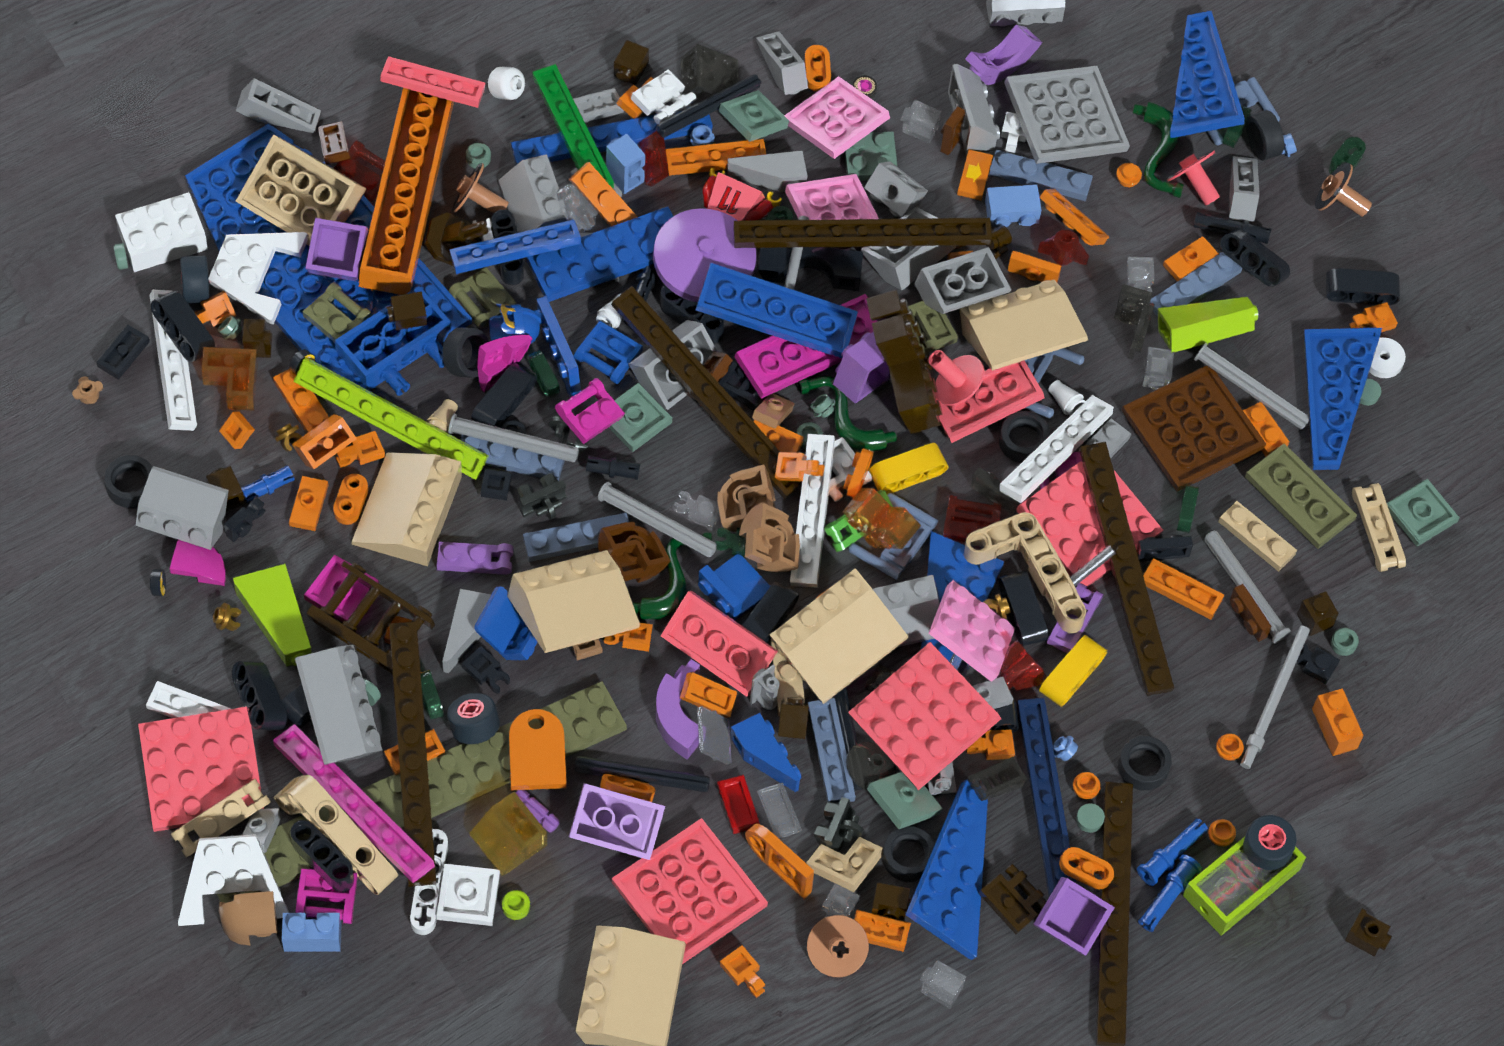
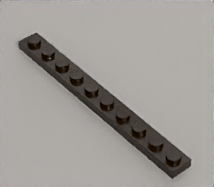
M990 218L734 221L733 223L734 248L991 245L992 242Z
M632 286L612 301V307L754 466L765 465L772 486L784 499L802 485V481H779L775 478L780 451Z
M1106 442L1080 446L1079 452L1105 547L1110 545L1116 552L1109 561L1146 695L1151 696L1171 692L1174 689L1172 677Z
M417 622L389 624L404 832L434 861L435 865ZM435 867L414 883L408 879V887L436 885Z
M1105 782L1104 786L1105 819L1103 822L1102 859L1113 867L1114 878L1108 887L1101 889V899L1115 908L1099 935L1096 1045L1125 1046L1133 803V784Z

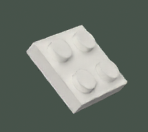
M444 864L436 915L437 920L493 926L500 870Z

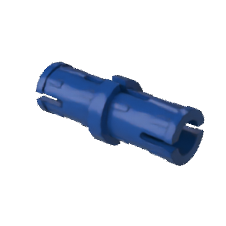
M286 465L269 475L263 474L255 482L241 487L244 501L249 503L256 497L267 493L270 495L274 493L275 489L294 481L295 478L292 476L293 473L289 466Z

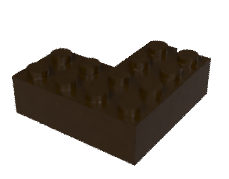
M897 290L866 298L871 321L877 320V322L872 323L876 345L889 366L898 411L909 432L913 434L940 426L939 416L943 415L939 400H936L935 393L938 391L934 377L931 378L929 371L932 370V366L928 363L929 355H926L924 349L927 348L924 333H921L912 310H909L906 298L901 299Z

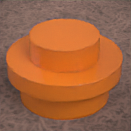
M1132 163L1120 165L1116 173L1119 183L1124 187L1135 186L1140 182L1142 176L1140 168Z
M1225 734L1218 739L1216 750L1220 757L1232 761L1242 755L1244 745L1237 735Z
M1080 773L1073 781V790L1080 798L1091 799L1099 793L1100 781L1093 773Z
M1220 819L1210 825L1208 836L1215 845L1228 846L1234 841L1236 830L1230 821Z

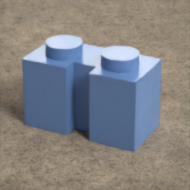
M628 134L613 139L606 146V167L615 185L623 194H626L644 183L645 171L642 169L645 166L644 152Z
M1037 185L987 188L985 206L987 218H990L991 227H999L1001 225L1008 227L1011 222H1018L1019 225L1023 226L1039 224L1042 210Z
M283 913L282 944L284 952H341L340 913H317V919H307L306 913Z

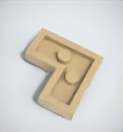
M861 837L856 840L845 855L821 844L806 864L814 870L815 874L855 892L883 856V848Z

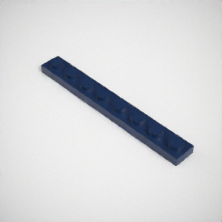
M1045 698L1018 700L1017 709L1048 896L1050 897L1061 877L1068 878L1076 883V879L1064 874L1059 865L1062 854L1070 848ZM1069 861V864L1073 867V862Z

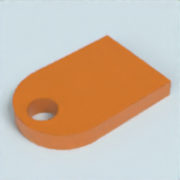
M533 709L521 713L512 722L509 730L511 790L566 788L565 740L562 723L554 714L546 710ZM533 719H540L544 723L540 729H533L528 724Z
M754 824L746 831V840L754 853L797 894L805 899L812 892L814 870L766 827Z

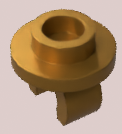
M289 423L276 431L279 435L275 438L276 442L283 439L282 446L287 452L293 450L289 445V440L294 438L297 441L302 437L300 434L294 433L299 429L298 425L292 427Z
M997 594L995 595L996 601L993 599L983 601L990 609H994L993 611L996 614L1001 615L1002 618L1007 620L1006 614L1010 613L1006 597L1001 599L1000 595Z
M227 603L217 607L213 614V622L216 623V628L219 630L226 628L231 631L238 629L240 623L234 622L231 616L237 618L241 614V610L238 608L230 609V605Z

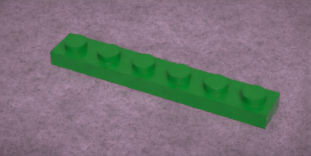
M556 64L533 71L532 77L577 169L579 170L587 162H590L608 184L614 188V181Z

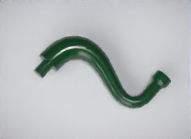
M1148 102L1147 107L1135 104L1133 114L1144 116L1143 122L1157 126L1162 133L1159 146L1145 166V181L1154 189L1171 193L1173 197L1180 198L1184 186L1183 183L1177 182L1173 184L1161 181L1154 175L1157 167L1172 152L1179 140V137H1170L1173 113L1165 107Z
M822 376L808 380L805 378L796 382L800 394H805L811 389L824 386L834 390L835 428L839 437H843L851 448L862 451L863 448L870 451L884 450L887 447V443L897 440L894 431L884 433L881 428L862 430L855 427L849 417L847 396L833 385L834 377Z
M704 532L702 534L703 537L712 541V533ZM674 538L669 540L665 550L670 558V562L667 565L670 582L667 592L655 598L643 597L641 603L632 602L635 612L640 614L641 619H661L672 615L686 596V581L676 552L677 548L684 544Z

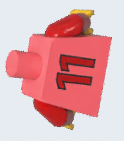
M715 168L710 169V177L702 189L704 207L706 209L726 213L738 221L760 220L770 211H776L782 198L776 201L772 200L773 192H768L766 200H764L765 196L762 191L726 176L724 170L716 175Z

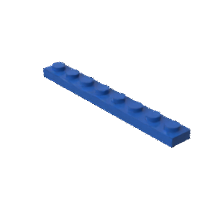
M655 115L588 127V130L599 152H605L606 146L613 139L620 138L625 134H628L637 145L690 135L693 129L699 125L708 126L712 131L713 125L710 115H707L662 138L656 130L658 124L654 121ZM560 133L511 142L516 165L522 160L546 154L549 162L572 158Z

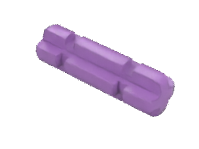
M518 790L513 795V802L519 807L523 806V810L536 822L542 823L544 829L548 832H553L559 826V819L553 814H549V810L534 797L530 798V794L526 790Z

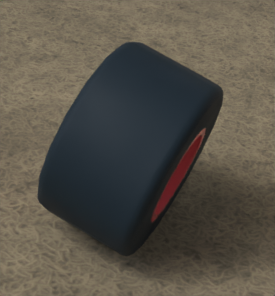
M206 256L181 257L183 298L187 303H200L208 300L209 281Z
M469 693L453 701L448 708L447 717L452 734L461 743L479 744L493 737L499 729L500 720L495 703L486 694Z
M1275 815L1261 816L1255 819L1247 830L1243 843L1245 855L1251 863L1265 870L1278 869L1290 860L1297 842L1296 833L1291 824L1282 817Z

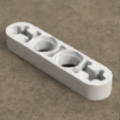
M432 829L433 841L434 838H438L441 843L437 845V856L434 855L435 864L439 866V871L436 873V885L415 886L410 922L413 931L420 935L431 933L437 921L436 915L441 882L448 851V838L439 829ZM424 889H432L435 892V897L430 901H424L420 898L419 894ZM422 908L427 909V921H430L425 922L424 926H420L419 921H417L422 917Z

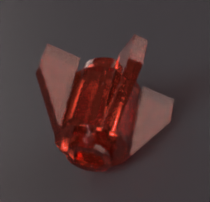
M1070 230L1057 232L1054 236L1040 242L1038 248L1039 253L1047 255L1051 253L1053 260L1061 266L1068 265L1074 259L1076 263L1087 265L1089 255L1080 244L1076 233Z
M1017 640L1008 647L1000 669L1002 673L1000 677H1004L1009 690L1012 687L1020 690L1039 686L1047 678L1043 672L1044 670Z

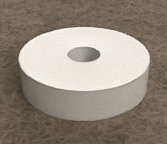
M1379 338L1369 372L1379 378L1396 376L1402 370L1405 363V352L1402 346L1390 338ZM1380 356L1387 357V360L1382 359Z

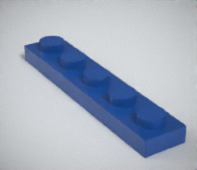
M570 220L450 249V256L456 274L582 243L575 220Z

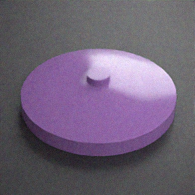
M692 209L675 215L662 226L655 240L653 262L659 278L672 292L687 300L698 302L710 263L752 276L756 264V248H734L733 223L738 220L732 216L713 209Z

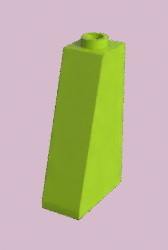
M1248 297L1158 308V332L1171 352L1182 351L1205 343L1254 331L1255 321L1258 320L1257 307L1252 304Z
M285 564L233 578L236 595L286 666H297L295 658L312 653Z

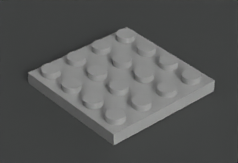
M1098 66L1006 77L1004 84L1036 164L1128 151L1130 147Z

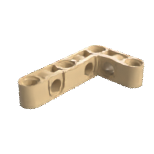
M1027 512L1020 513L968 535L964 557L971 564H982L996 559V556L1011 550L1021 552L1029 566L1028 570L1042 596L1046 597L1053 610L1052 614H1054L1062 630L1067 633H1077L1081 630L1086 616V608L1050 540L1045 535L1034 515ZM1020 527H1026L1029 531H1023ZM972 546H979L982 550H975ZM1048 570L1053 572L1054 574L1047 575L1043 571ZM1073 614L1077 616L1078 619H1071L1067 615Z
M304 775L294 778L274 796L276 803L287 814L302 813L350 861L353 872L357 873L358 878L375 895H379L398 877V873L312 776ZM321 807H325L329 811L330 816L326 822L319 817ZM359 848L363 849L366 853L364 863H360L356 859V852Z

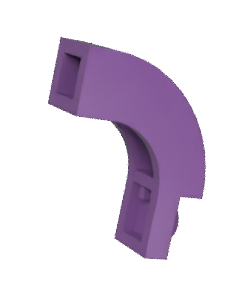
M1015 25L997 47L987 53L971 51L966 60L971 64L969 69L980 76V79L986 85H991L1004 80L1018 70L1043 42L1027 27Z
M692 659L686 666L681 665L674 678L667 673L665 674L659 685L656 697V722L659 732L665 742L685 759H688L702 742L704 728L690 720L680 707L681 699L679 698L686 674L693 672L699 675L700 665Z

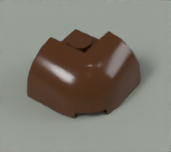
M624 522L603 527L598 537L599 552L605 550L609 552L620 568L624 582L636 579L638 583L646 581L664 570L670 562V558L655 532L652 531L650 533L646 529L636 526L635 522Z

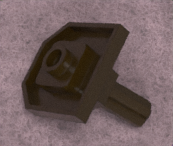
M446 212L431 219L424 243L433 259L454 266L450 256V249L478 243L479 237L487 234L489 229L484 221L472 224L470 221Z

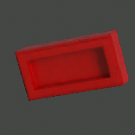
M744 775L718 781L717 787L732 833L744 832L749 830L754 824H760Z

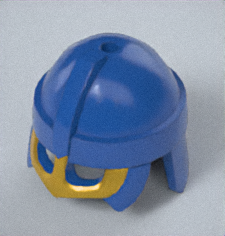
M496 304L500 308L502 315L493 316L489 319L491 341L514 335H530L533 338L531 344L537 339L540 332V314L517 304Z

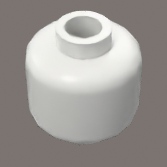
M497 67L489 75L488 88L495 98L514 100L520 97L524 91V76L520 70L514 67Z

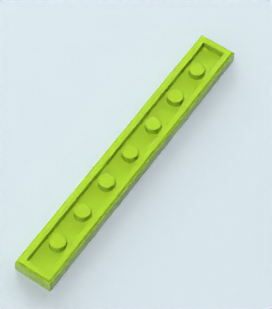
M309 358L303 359L293 382L426 454H436L461 461L462 473L475 480L479 478L489 455Z

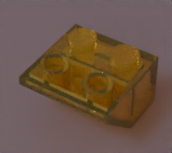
M512 792L493 805L470 832L472 839L494 867L500 870L502 877L547 846V832L515 792Z

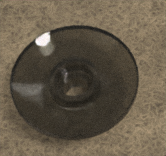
M860 742L853 746L847 754L846 767L851 779L866 791H868L867 788L870 783L897 774L896 765L875 743Z

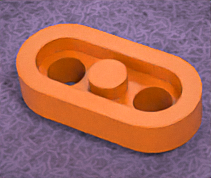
M810 46L805 51L804 58L807 84L809 89L818 92L831 81L830 54L824 46Z
M863 448L861 453L856 452L852 467L855 470L853 475H847L843 489L847 490V496L858 498L872 461L873 451Z
M350 474L342 480L333 507L335 519L341 524H353L361 515L368 494V483L362 475ZM353 483L359 484V485H358L357 487H355V488H353V487L350 486V485L353 484ZM344 506L351 507L349 510H343L342 508Z
M604 774L602 776L600 788L648 802L653 801L655 788L648 783L612 774Z
M1077 847L1065 850L1059 860L1060 868L1064 874L1094 889L1108 887L1114 878L1113 867L1107 861ZM1069 861L1074 862L1077 867H1072ZM1094 874H1099L1102 879L1095 878Z

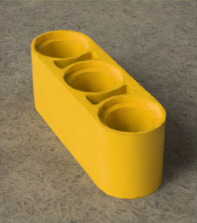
M930 443L880 461L869 469V473L872 475V480L877 490H885L886 494L935 478L948 469V464L938 445Z
M1084 635L1045 679L1039 692L1058 706L1063 707L1102 662L1107 654V650L1089 636Z

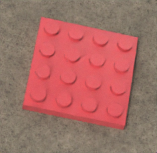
M1082 461L1016 508L1019 514L1027 512L1036 517L1069 576H1072L1106 548ZM1114 470L1137 551L1140 540L1148 537L1156 538L1164 530ZM1109 559L1080 583L1089 587L1111 571Z
M931 642L848 712L853 720L918 790L1001 720L1000 715Z
M247 706L138 724L154 832L180 828L253 779H256L260 785L252 726L249 721ZM249 794L242 797L247 806L254 803Z
M702 818L653 850L650 860L641 858L612 878V884L651 934L686 943L682 964L768 905L767 900Z

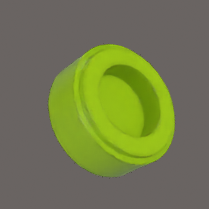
M519 890L508 892L502 900L503 913L512 920L524 918L530 910L529 897Z

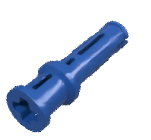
M1196 818L1193 823L1164 849H1157L1153 853V857L1146 864H1140L1137 867L1140 878L1148 885L1154 886L1158 882V878L1165 871H1170L1174 868V861L1208 832L1206 824L1203 823L1199 827L1202 820Z
M1184 854L1181 855L1179 858L1180 863L1175 870L1167 874V883L1144 915L1138 920L1140 925L1145 923L1143 926L1145 930L1149 932L1154 931L1180 893H1184L1187 884L1194 875L1201 872V865L1192 857Z

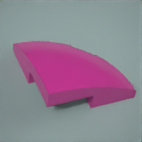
M530 335L503 337L479 347L478 377L480 388L483 392L491 389L511 364L516 363V361L520 362L533 339Z
M181 540L177 541L170 565L171 574L197 577L198 582L225 586V565L221 554H218L214 547L209 550Z

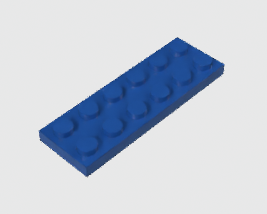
M665 207L581 237L582 244L527 257V263L544 297L546 296L548 301L551 302L654 264L653 250L658 232L674 216L669 207Z
M710 263L696 307V311L839 358H843L841 354L849 345L858 314L856 310Z

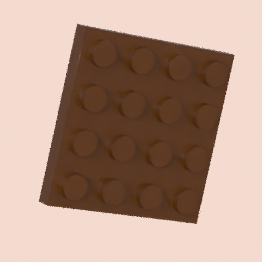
M1209 366L1200 368L1124 405L1122 408L1123 414L1176 492L1263 450L1266 446L1265 441L1221 378Z

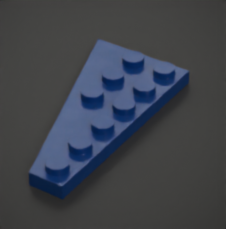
M1212 11L1187 15L1173 121L1170 130L1171 138L1244 124L1243 111Z
M1382 328L1304 329L1313 470H1339Z
M931 531L927 576H934L940 602L947 585L953 580L960 586L965 587L969 593L981 602L987 600L1003 568L1004 561L996 558L982 564H971L964 557V544ZM936 639L921 642V649L931 642L956 669L960 657Z
M965 780L959 786L905 915L972 960L977 957L981 906L979 892L982 889L988 794L970 781Z

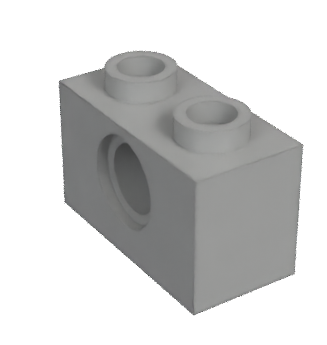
M890 161L879 163L864 187L871 193V198L887 205L889 211L899 218L903 217L915 206L918 207L928 192L927 189ZM893 186H895L897 189L896 197L893 195L892 192Z

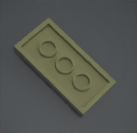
M1282 444L1246 473L1245 478L1317 549L1336 536L1357 517V514L1285 444Z

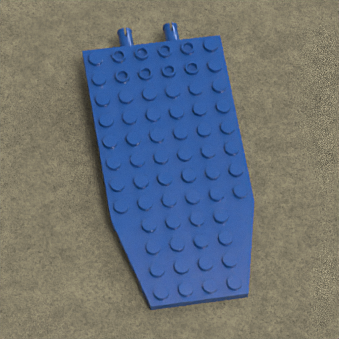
M270 124L265 125L185 175L186 182L219 252L226 235L287 233L236 202L273 135L301 149L294 144L291 138ZM305 148L301 149L302 151L306 152L307 154L313 157L310 151H308ZM363 195L353 213L344 223L365 226L369 230L375 207ZM307 244L301 258L275 251L258 292L260 295L281 301L282 305L275 323L299 351L307 349L315 356L316 363L368 391L386 381L398 396L403 395L401 389L406 393L410 388V384L398 371L426 353L432 357L439 368L445 367L441 343L445 341L448 334L455 328H465L472 323L471 316L420 259H418L412 289L407 294L422 291L427 325L396 330L394 322H389L387 307L391 306V297L400 294L359 287V282L309 273L305 269L310 247ZM333 282L341 286V291L363 309L367 308L373 313V316L337 338L335 343L303 317V311L319 298ZM336 299L330 302L352 321L357 318Z

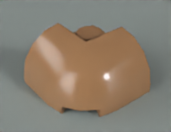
M765 465L741 470L729 475L731 478L722 486L721 491L718 492L717 501L721 524L725 529L732 532H740L745 516L753 507L762 502L775 508L774 490Z
M763 502L753 507L741 524L739 535L746 538L745 557L757 562V568L765 571L787 572L798 569L799 534L794 533L788 521L789 516L786 513Z
M273 891L234 895V901L228 903L219 902L218 911L223 932L230 940L237 944L250 946V935L268 937L272 933H278Z

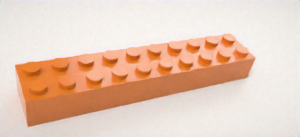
M403 88L360 267L359 287L400 295L411 291L454 101Z

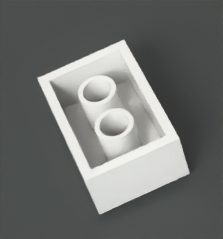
M189 192L115 215L118 232L134 272L208 250L205 232Z

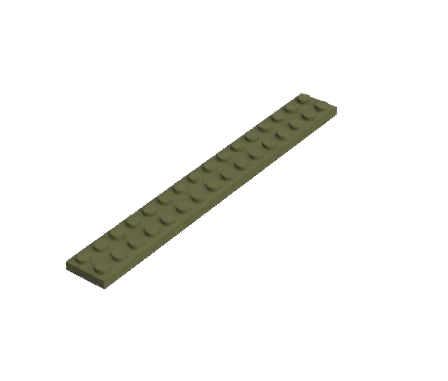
M603 681L541 708V710L554 714L562 723L565 740V758L627 730V725ZM533 719L528 725L533 729H540L544 723L540 719ZM512 722L499 727L496 734L485 742L479 744L463 743L427 761L431 818L511 782L509 730ZM400 774L391 775L362 788L361 790L404 831ZM321 807L319 817L326 822L330 814L327 808ZM303 815L277 826L267 852L264 853L279 887L300 878L301 869L314 870L295 851L292 845L291 827L297 821H308ZM304 833L299 835L297 839L307 840L310 835ZM322 852L317 854L316 858L326 859L329 854ZM261 891L219 893L216 895L220 902L228 903L234 901V895Z

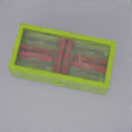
M1243 837L1187 884L1183 896L1222 936L1301 870L1306 857L1296 846L1290 860L1284 866L1274 870H1265L1249 861L1244 852L1243 843L1245 837Z

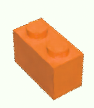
M333 414L294 442L292 446L304 464L315 469L357 438L343 417Z
M1343 688L1318 695L1312 710L1332 756L1358 749L1364 735Z

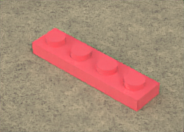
M389 56L381 73L380 80L384 83L476 108L479 107L485 90V82Z

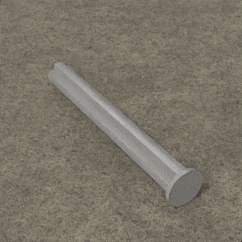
M1207 343L1204 344L1195 357V361L1199 359L1299 429H1303L1310 419L1308 415L1208 348Z
M457 414L452 415L448 433L451 435L454 432L569 462H575L578 458L579 449L577 447L459 418Z
M606 482L600 489L598 494L599 501H606L707 557H712L717 549L715 542L613 488L610 482Z
M1215 530L1208 533L1204 539L1206 544L1235 585L1244 584L1272 627L1269 633L1273 637L1272 642L1279 643L1291 634L1290 628H1286L1219 533Z

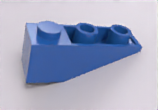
M758 713L732 726L730 739L744 761L792 791L796 792L799 790L800 771L795 764H790L787 759V750L782 742L778 743L775 739V732L769 720H764L762 715Z

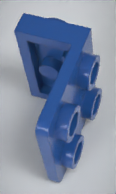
M739 554L732 557L715 571L708 565L699 570L698 586L700 590L711 598L721 612L734 621L757 605L771 587L747 560Z
M496 587L480 614L474 629L506 660H528L534 652L537 640L507 597L508 591L504 587Z

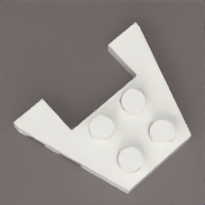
M305 232L226 235L208 280L211 285L220 291L226 292L229 297L235 301L238 300L247 306L250 311L259 314L265 321L274 325L282 305L281 301L260 295L258 292L275 251L301 258L309 239L308 234Z
M256 834L199 839L178 926L204 924L203 895L258 890L261 892L273 891L277 918H283V913H289Z

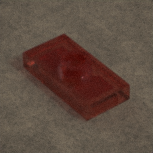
M657 131L640 141V149L645 154V166H643L645 184L651 187L669 176L664 138Z

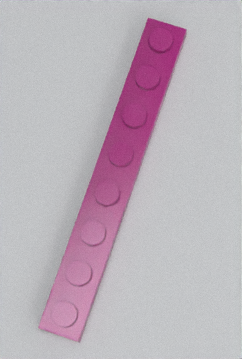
M295 724L273 740L274 746L303 775H310L317 780L363 834L412 883L435 867L434 861L335 763L324 765L320 749Z

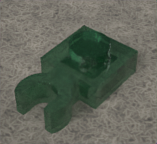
M718 528L717 536L724 537L726 540H715L717 550L723 551L732 548V556L739 554L746 558V538L739 535L740 528H737L736 534H732L726 528Z

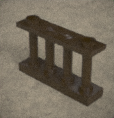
M343 561L341 566L343 571L348 574L325 607L321 606L319 609L312 605L306 614L312 622L345 644L354 645L356 651L393 674L391 650H387L385 653L379 649V639L400 610L414 617L411 622H417V632L423 624L430 629L434 628L435 623L431 618L432 613L422 606L415 608L365 575L366 570L354 562L350 565ZM359 581L368 587L369 591L349 619L341 624L334 619V612L355 582ZM378 595H380L392 604L370 635H366L363 638L355 633L357 631L356 626Z

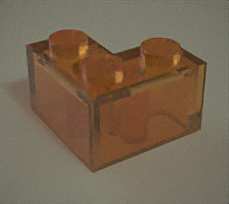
M203 347V385L227 386L226 399L228 409L254 411L258 367L256 349Z
M861 488L843 510V513L849 518L848 523L856 530H860L866 536V542L874 548L903 549L921 527V524L904 507H891L875 489Z

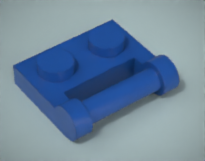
M599 321L576 350L574 359L579 362L584 361L609 376L610 381L619 384L630 368L629 363L642 353L643 346ZM593 348L619 365L614 368L589 353V350Z

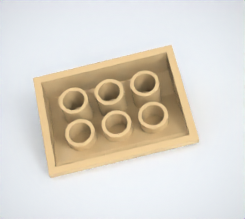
M273 135L236 202L287 233H307L309 239L306 244L310 246L315 218L344 223L355 210L366 188L286 140Z
M1046 280L1035 286L1020 288L1015 292L960 308L963 336L991 370L1088 341L1087 334L1065 291L1055 280Z
M386 453L352 539V545L428 566L462 478L461 461L436 454Z
M607 550L515 573L512 576L507 597L545 653L637 629L640 626L620 568Z
M856 568L770 634L776 647L823 704L909 638Z
M596 926L576 1026V1033L585 1044L606 1046H667L686 943L625 927Z

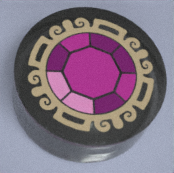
M862 75L853 81V87L871 99L875 97L877 83L872 77Z

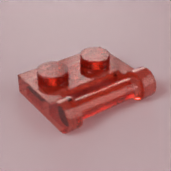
M355 141L349 150L350 159L339 161L333 169L365 187L366 191L363 195L372 202L378 195L382 175L380 176L356 161V159L360 156L382 171L386 161L364 148L365 145L363 143Z
M950 495L943 536L951 540L966 542L968 535L972 532L999 521L1002 504L979 503L957 499L958 496ZM955 509L987 514L992 516L991 518H988L983 516L955 512Z

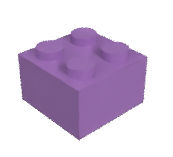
M315 218L305 269L311 274L359 282L360 267L369 233L368 228Z
M867 332L855 345L850 344L844 349L841 354L843 357L842 361L835 370L837 374L833 385L851 401L857 403L890 379L889 366L876 345L874 332Z
M1061 877L1033 925L1079 954L1086 956L1115 907L1070 879Z

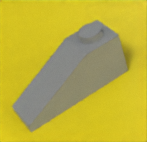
M779 31L756 38L775 83L784 95L797 94L801 90L808 88L804 61Z
M255 78L242 90L236 108L237 112L258 122L310 133L315 132L321 110Z
M803 151L729 158L727 162L728 177L778 192H785L788 184L807 182Z
M1233 156L1229 193V218L1239 222L1254 221L1259 200L1258 160Z
M460 589L443 657V672L449 673L481 637L475 631L474 626L491 594Z

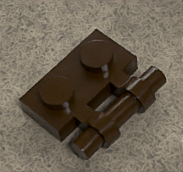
M1011 864L1005 870L1011 877L1009 881L1000 873L980 890L979 895L1015 934H1018L1038 916L1032 906L1036 905L1041 911L1047 901L1044 898L1045 894L1040 889L1036 890L1026 879L1028 877L1023 870L1019 871L1014 864ZM1019 886L1028 898L1024 900L1014 888Z

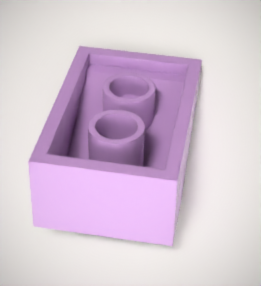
M584 783L569 837L650 860L665 806Z

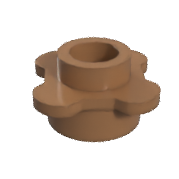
M81 377L78 380L79 385L77 389L73 390L72 395L75 399H80L85 404H94L99 398V391L103 390V384L100 381H91L88 377Z

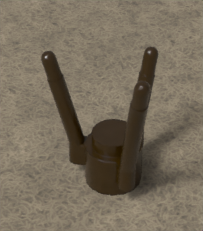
M1004 225L991 230L992 242L991 245H987L990 249L997 250L993 254L995 259L1007 252L1008 248L1006 245L1012 242L1010 231ZM956 245V248H955V249H958V248H961V247H964V246H967V245Z

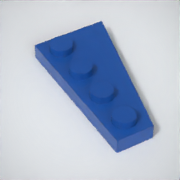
M541 297L536 299L538 310L534 311L541 315L540 325L543 327L544 340L546 343L549 342L551 355L557 363L559 373L571 398L581 391L578 365L547 297Z

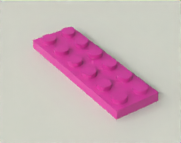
M866 294L840 305L858 311L849 345L858 343L867 332L872 333V323L877 322V320L871 321ZM775 336L766 338L735 354V359L761 399L842 361V358Z

